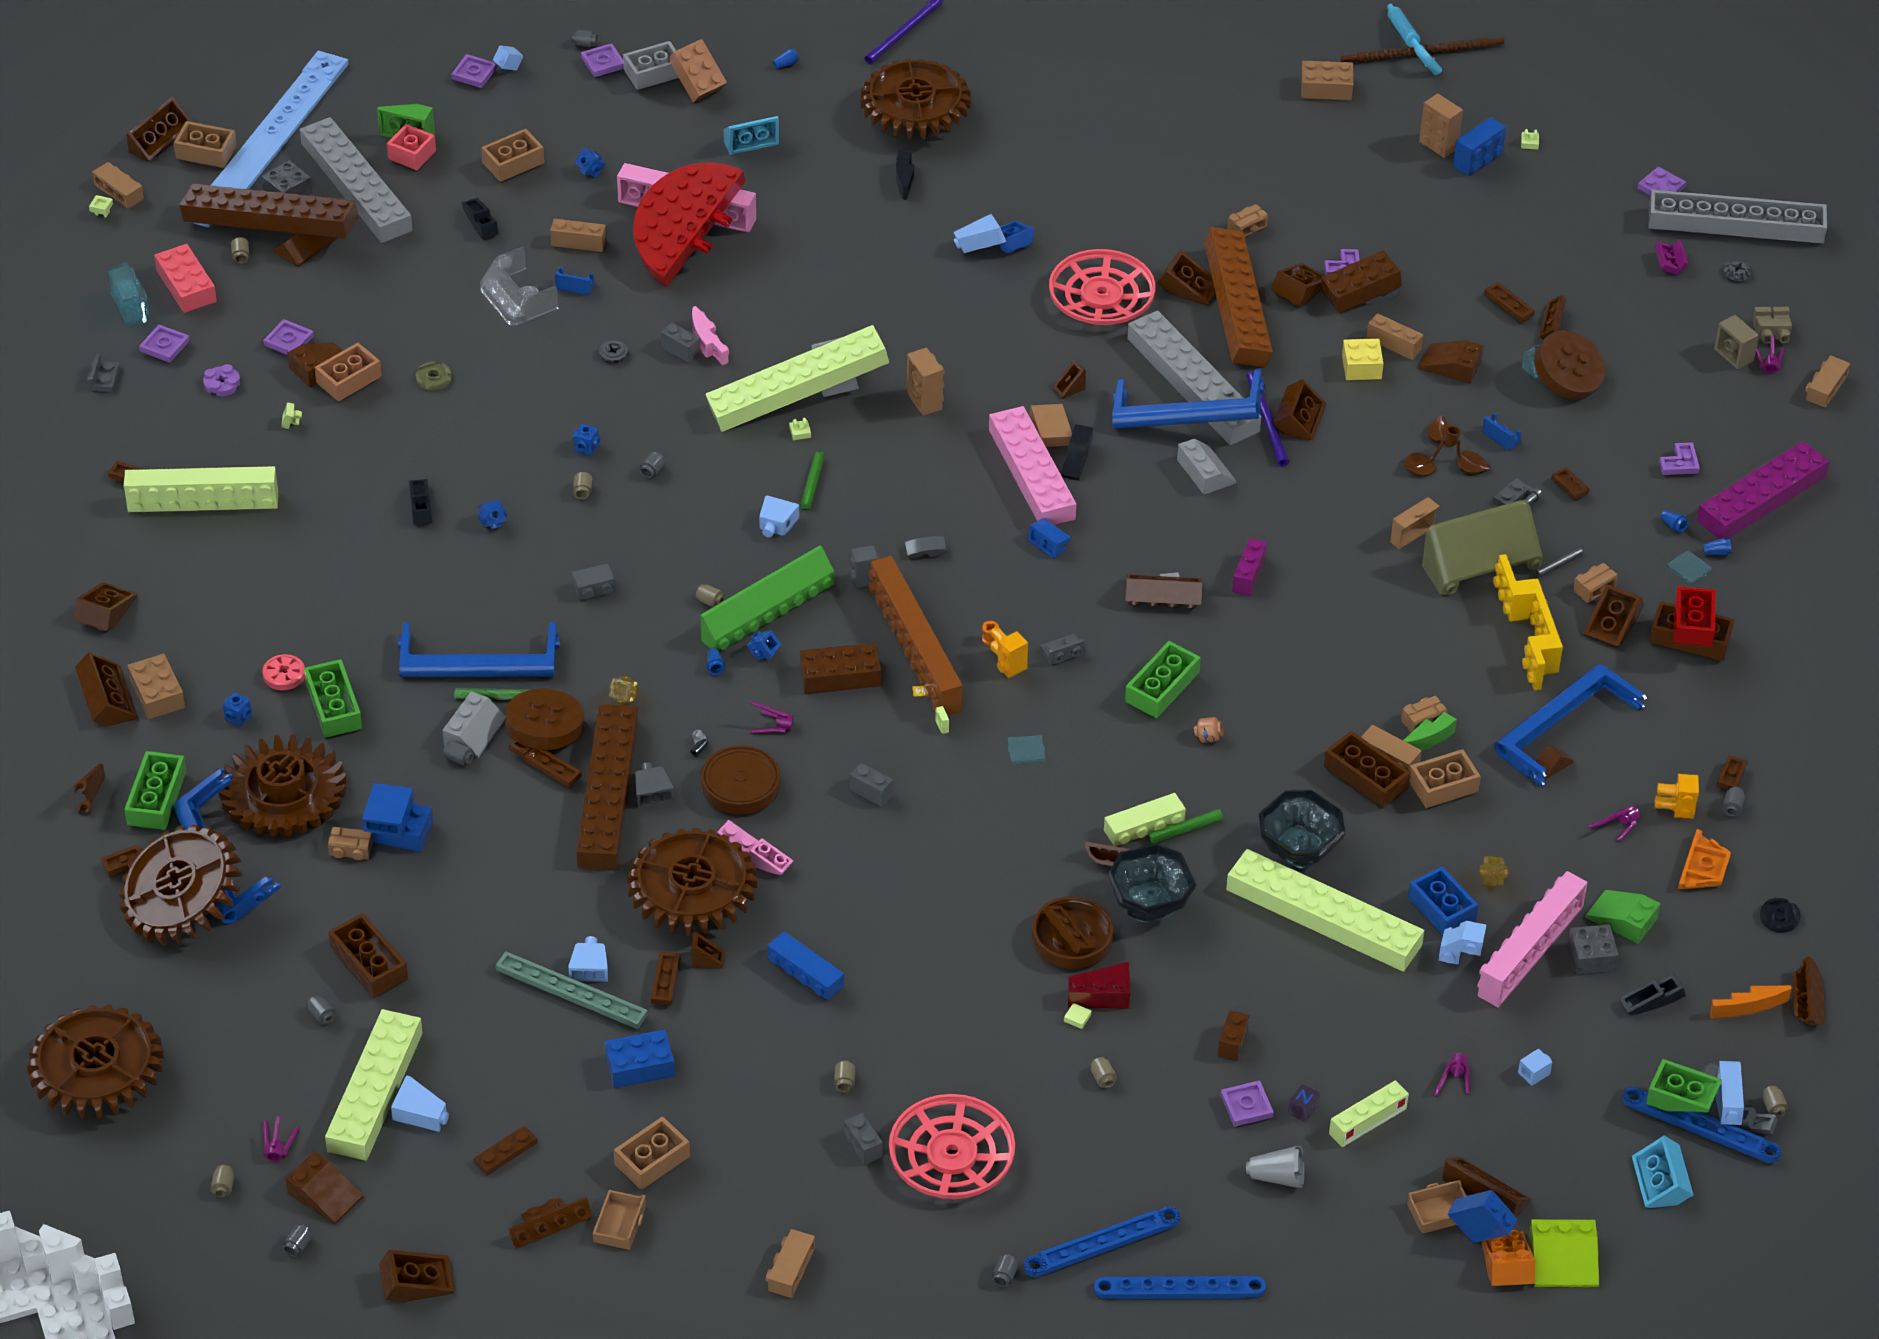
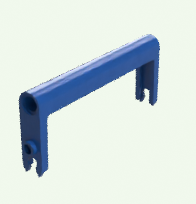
M1262 369L1254 370L1249 398L1126 406L1128 390L1124 389L1125 379L1119 378L1116 392L1113 393V427L1118 429L1258 419L1262 393H1265L1264 377H1261Z
M403 622L402 637H398V648L401 649L400 677H554L556 648H560V637H557L556 622L549 623L546 654L410 655V623Z
M1598 664L1495 742L1494 749L1501 758L1518 769L1523 775L1529 777L1538 785L1544 786L1547 770L1525 754L1522 749L1602 688L1607 689L1637 710L1645 708L1644 704L1638 700H1645L1647 698L1632 684L1626 682L1604 665Z
M224 768L214 772L174 803L173 808L180 825L186 830L191 825H198L201 829L205 827L199 813V808L232 782V774H227L222 780H219L223 776ZM266 876L238 897L235 896L234 891L224 890V893L234 904L233 906L224 905L219 902L216 904V907L224 917L222 922L232 924L274 894L281 887V884L274 882L270 885L273 882V878Z

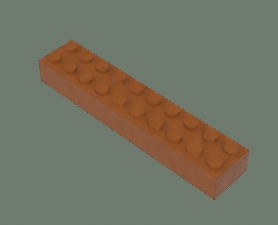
M1210 227L1204 241V246L1232 363L1266 368L1273 351L1244 233L1238 230Z
M892 555L870 561V570H868L870 593H874L877 606H881L883 617L888 619L891 632H895L898 645H902L905 658H909L912 671H916L919 684H923L926 697H930L933 710L936 711V707L943 706L947 716L962 712L963 685Z

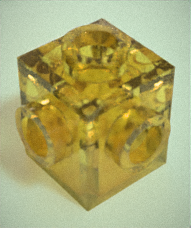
M621 675V678H613L609 686V697L616 698L615 702L626 704L627 701H633L638 694V682L632 681V677Z
M1483 857V865L1479 866V877L1483 878V884L1492 887L1504 884V878H1508V866H1505L1503 857Z

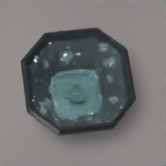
M1285 790L1259 813L1261 837L1269 850L1298 868H1304L1319 862L1345 836L1343 812L1341 809L1313 790Z
M1158 843L1121 852L1107 873L1119 905L1127 909L1129 916L1140 922L1170 916L1172 912L1184 908L1196 887V882L1182 853Z

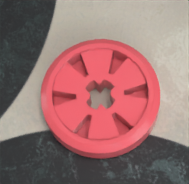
M289 654L274 656L263 666L264 682L270 688L280 691L296 688L305 679L304 663L298 657Z

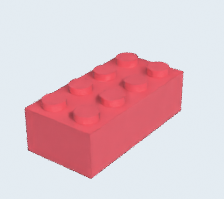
M188 244L154 255L156 271L183 313L217 302L215 286Z

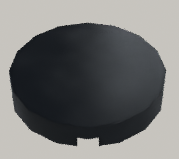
M1784 898L1769 899L1760 910V920L1763 925L1769 930L1779 933L1794 930L1801 918L1797 905L1791 904Z

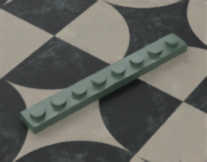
M506 951L495 965L496 971L635 1029L640 1027L648 1015V1010Z

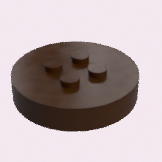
M1571 331L1553 332L1542 341L1535 351L1534 365L1539 378L1547 388L1563 398L1571 400L1585 399L1592 395L1604 380L1605 364L1600 352L1588 339L1580 334Z
M533 689L522 692L511 699L506 708L505 726L508 734L524 746L541 750L558 749L572 744L580 737L583 731L584 711L581 704L567 693L553 689Z
M731 746L717 751L705 762L701 773L702 792L706 800L716 809L729 814L746 815L761 811L776 799L780 790V770L777 762L767 752L751 746Z

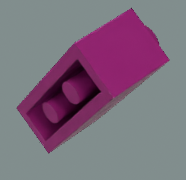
M1249 538L1233 577L1232 592L1251 596L1266 559L1267 542Z

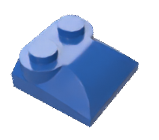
M1013 221L1000 226L1006 242L1000 244V248L1005 253H1012L1020 247H1028L1033 242L1035 233L1034 228L1019 221Z

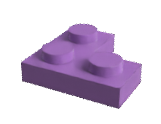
M1341 249V261L1325 260V275L1360 261L1358 249Z
M1693 442L1675 443L1674 451L1676 456L1660 457L1659 464L1662 475L1699 473L1700 467Z

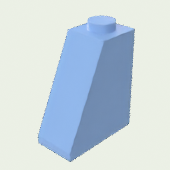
M992 214L955 231L954 235L956 238L953 239L957 249L961 248L964 253L1006 242L1002 230Z
M1719 1061L1717 1078L1722 1079V1083L1715 1098L1720 1123L1742 1125L1744 1103L1740 1062Z
M405 1077L391 1106L392 1119L440 1132L443 1124L446 1125L449 1113L446 1111V1103L412 1077Z

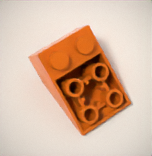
M1512 1230L1510 1235L1482 1241L1487 1273L1492 1286L1535 1284V1259L1523 1232Z

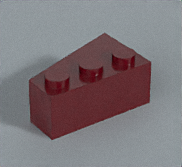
M1129 962L1069 976L1068 1008L1074 1003L1084 1008L1129 1009Z

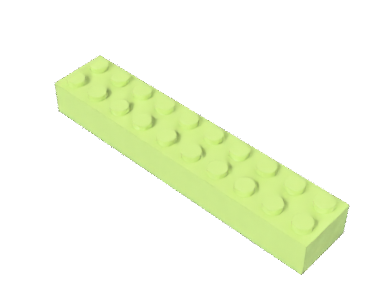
M871 325L708 392L706 397L721 432L886 365L889 363V359L874 326Z
M1246 849L1228 873L1227 891L1400 971H1405L1423 944L1424 929L1249 849Z

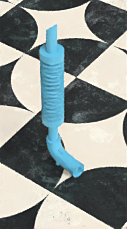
M1392 3L1387 6L1388 18L1407 46L1414 47L1416 55L1425 64L1424 67H1427L1433 75L1440 74L1442 71L1441 66L1419 44L1420 37L1399 7H1394Z

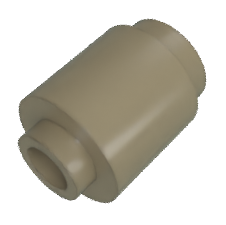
M236 238L231 242L232 258L236 263L244 264L250 257L249 242L245 238Z
M580 472L574 476L573 493L580 500L587 499L592 491L593 478L586 472Z
M700 585L696 591V598L708 606L715 607L725 601L724 592L710 585Z
M1099 1057L1092 1061L1091 1072L1099 1087L1109 1088L1113 1086L1117 1081V1075L1110 1062L1104 1057Z
M841 1061L835 1065L834 1085L837 1091L847 1093L855 1085V1066L849 1061Z
M1777 1086L1765 1088L1762 1092V1099L1768 1113L1774 1114L1777 1117L1784 1116L1789 1106L1782 1090L1778 1089Z
M220 1165L213 1173L210 1191L217 1197L223 1198L231 1194L235 1175L230 1166Z

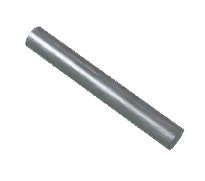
M1578 548L1535 571L1536 575L1540 577L1583 554V550Z

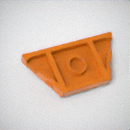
M1697 829L1678 889L1721 886L1731 852L1721 847L1715 840L1705 838L1702 835V831Z

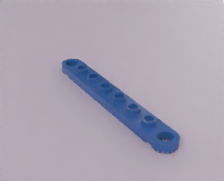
M1631 1086L1624 1090L1623 1102L1628 1107L1766 1163H1775L1780 1159L1781 1148L1775 1142L1764 1140L1765 1138L1733 1125L1721 1124L1720 1120L1701 1112L1665 1111L1646 1104L1648 1091L1645 1092L1635 1086L1634 1088ZM1629 1095H1636V1096H1638V1099H1635V1101H1634V1099L1632 1100V1099H1631L1630 1097H1628V1096H1629ZM1772 1150L1775 1154L1768 1156L1765 1151Z
M1165 1206V1208L1148 1212L1041 1251L1039 1254L1030 1255V1257L1028 1256L1025 1259L1024 1271L1028 1276L1039 1277L1171 1229L1179 1224L1180 1212L1174 1206ZM1167 1214H1171L1175 1218L1171 1219V1221L1169 1219L1168 1221V1219H1165L1164 1216ZM1037 1263L1040 1267L1033 1270L1029 1265Z
M1259 1276L1100 1277L1094 1283L1095 1295L1098 1298L1101 1297V1299H1245V1297L1260 1298L1266 1290V1283ZM1252 1283H1256V1285H1260V1289L1253 1290L1249 1286ZM1102 1284H1106V1286H1110V1289L1103 1291L1099 1287Z

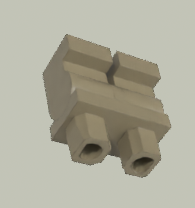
M1755 307L1752 321L1755 331L1759 335L1758 340H1762L1764 344L1770 343L1771 336L1774 335V340L1788 343L1792 329L1789 307H1773L1772 315L1770 307Z

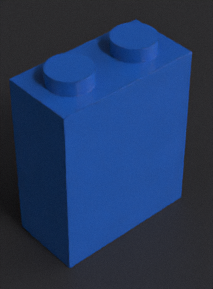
M374 783L362 817L363 832L402 837L414 803L413 788Z
M1492 1190L1457 1198L1448 1212V1216L1473 1243L1510 1235L1517 1221L1515 1215Z

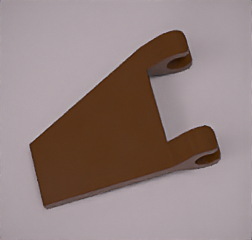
M101 763L73 786L75 793H77L78 789L82 788V794L86 798V800L78 805V813L86 809V815L91 814L90 805L105 778L104 767Z

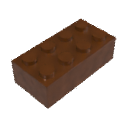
M1384 250L1321 277L1323 293L1338 313L1402 286L1401 272Z
M1660 601L1649 643L1724 661L1735 619L1715 614V634L1712 647L1674 643V604Z
M876 643L800 650V670L805 694L881 686V668Z
M1353 731L1347 733L1325 751L1324 767L1381 808H1384L1409 786L1410 771Z
M363 913L328 931L330 947L373 997L408 979L407 963Z

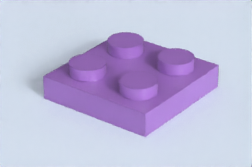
M612 43L581 52L582 60L594 77L624 69L623 59Z
M466 54L451 73V79L482 88L497 69V63Z
M1658 166L1638 183L1637 189L1650 196L1651 190L1680 192L1686 187V181Z
M283 319L263 340L264 346L287 355V352L294 348L307 344L314 337V332Z
M158 325L140 344L139 350L171 363L187 345L190 338L189 335Z
M1260 1080L1221 1089V1098L1234 1127L1273 1117V1109Z

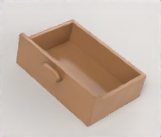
M1063 404L1031 405L1029 417L1045 447L1069 446L1072 432Z
M1427 497L1393 518L1390 542L1398 549H1401L1425 534L1432 525H1435L1436 510L1440 506Z
M1460 1180L1442 1185L1438 1183L1430 1184L1426 1189L1409 1193L1407 1205L1421 1234L1457 1225L1448 1216V1212L1455 1199L1465 1197L1466 1194Z
M609 1190L593 1231V1242L630 1250L638 1227L641 1226L646 1196H635Z

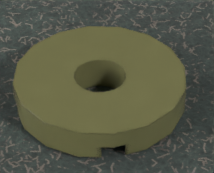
M428 362L418 368L415 378L417 385L422 389L437 391L451 383L452 373L450 368L444 363L441 365L438 362Z

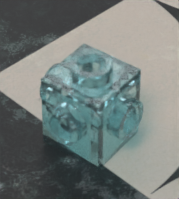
M1537 345L1523 353V370L1533 378L1538 377L1534 365Z

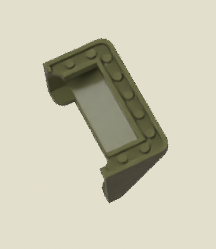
M1520 500L1432 525L1426 532L1422 567L1440 595L1444 596L1455 593L1462 580L1496 571L1495 564L1498 563L1499 555L1506 554L1510 566L1525 563L1529 570H1537L1543 567L1544 559L1531 507L1527 501Z

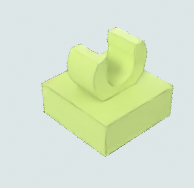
M1525 129L1521 134V148L1538 150L1539 133H1537V130H1534V133H1529L1528 129Z
M96 195L89 206L90 212H94L96 216L103 214L106 218L110 213L113 200Z
M287 402L282 415L281 428L289 429L290 424L299 425L302 412L299 410L294 411V404Z
M803 418V421H796L794 419L793 422L789 423L793 440L811 438V431L806 418Z

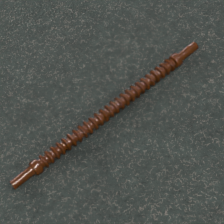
M1485 37L1481 38V40L1477 38L1476 41L1468 39L1467 42L1459 40L1458 43L1454 41L1448 44L1446 42L1444 44L1439 43V45L1437 43L1435 45L1430 44V46L1426 44L1424 48L1428 53L1431 52L1433 54L1435 52L1437 54L1439 51L1443 53V51L1447 52L1448 50L1450 52L1452 50L1457 51V49L1459 51L1462 49L1466 50V48L1470 50L1471 47L1473 49L1476 47L1478 49L1480 47L1487 48L1490 45L1504 44L1505 41L1504 37L1493 39ZM1402 47V49L1398 48L1397 50L1393 48V50L1388 49V51L1384 49L1383 51L1379 50V52L1377 50L1374 52L1370 51L1369 53L1367 51L1365 53L1357 52L1354 55L1341 56L1340 60L1341 62L1358 61L1360 63L1364 62V60L1368 62L1369 59L1377 61L1378 58L1382 60L1383 58L1387 59V57L1389 59L1392 57L1396 58L1397 56L1399 58L1401 56L1406 57V55L1410 57L1411 54L1415 56L1416 53L1414 47H1407V49Z

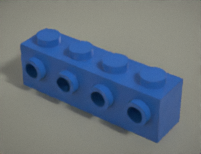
M785 931L768 944L769 960L783 968L787 974L797 978L801 984L807 985L814 990L818 996L829 1000L844 987L843 972Z

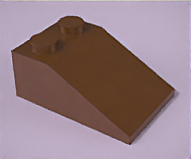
M1181 250L1169 262L1157 281L1169 293L1205 306L1210 303L1215 295L1211 273Z
M1300 263L1279 270L1271 290L1276 292L1277 296L1290 300L1291 304L1300 306L1308 303L1322 290L1321 277L1325 275L1304 263Z
M1467 340L1431 343L1419 369L1470 384L1482 362L1484 345Z
M334 342L302 344L287 352L289 368L309 387L317 384L315 367L343 350Z
M102 582L76 599L73 619L80 621L83 625L97 627L100 631H108L117 625L135 600L137 593Z
M1606 584L1583 634L1619 648L1644 606L1642 597Z
M315 1151L285 1178L289 1195L335 1225L364 1198L363 1194L330 1161Z
M388 1250L379 1263L385 1300L408 1302L454 1293L448 1255Z

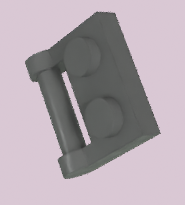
M1516 478L1494 496L1493 502L1498 506L1520 501L1528 495L1524 500L1530 505L1533 501L1539 500L1543 494L1540 489H1534Z

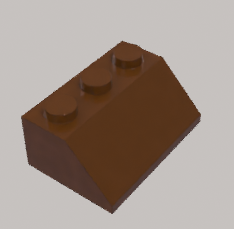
M1301 379L1287 386L1274 424L1285 435L1312 440L1326 402L1304 379Z

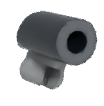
M696 730L692 734L695 746L691 749L690 753L694 757H698L708 746L707 738L701 730Z

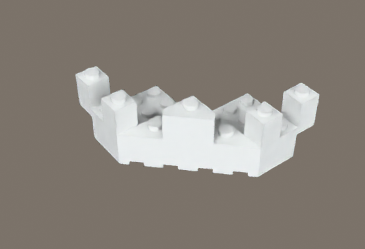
M10 1211L0 1213V1323L38 1313L45 1339H115L113 1329L135 1324L130 1298L126 1286L124 1287L121 1270L115 1253L92 1258L84 1254L80 1238L45 1224L39 1230L40 1236L15 1227Z

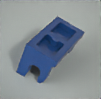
M559 267V272L556 271L555 273L556 289L590 295L595 285L594 274L589 273V277L583 278L564 274L563 267Z
M1492 413L1491 420L1488 415L1484 417L1482 432L1508 451L1522 442L1521 431L1517 430L1515 434L1497 422V415L1495 413Z
M1045 518L1030 525L1027 537L1028 541L1053 559L1067 550L1063 545L1067 544L1071 539L1069 535Z

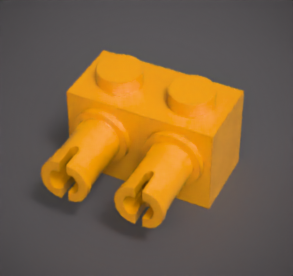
M999 627L993 628L990 636L995 641L990 644V649L998 656L997 667L999 671L1010 678L1026 670L1028 664V642L1017 631L1007 636Z
M1678 774L1676 784L1658 783L1654 808L1671 809L1674 811L1675 818L1694 819L1699 795L1698 775Z

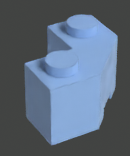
M1464 921L1460 923L1459 927L1445 929L1440 947L1439 961L1459 964L1461 952L1480 956L1486 925Z

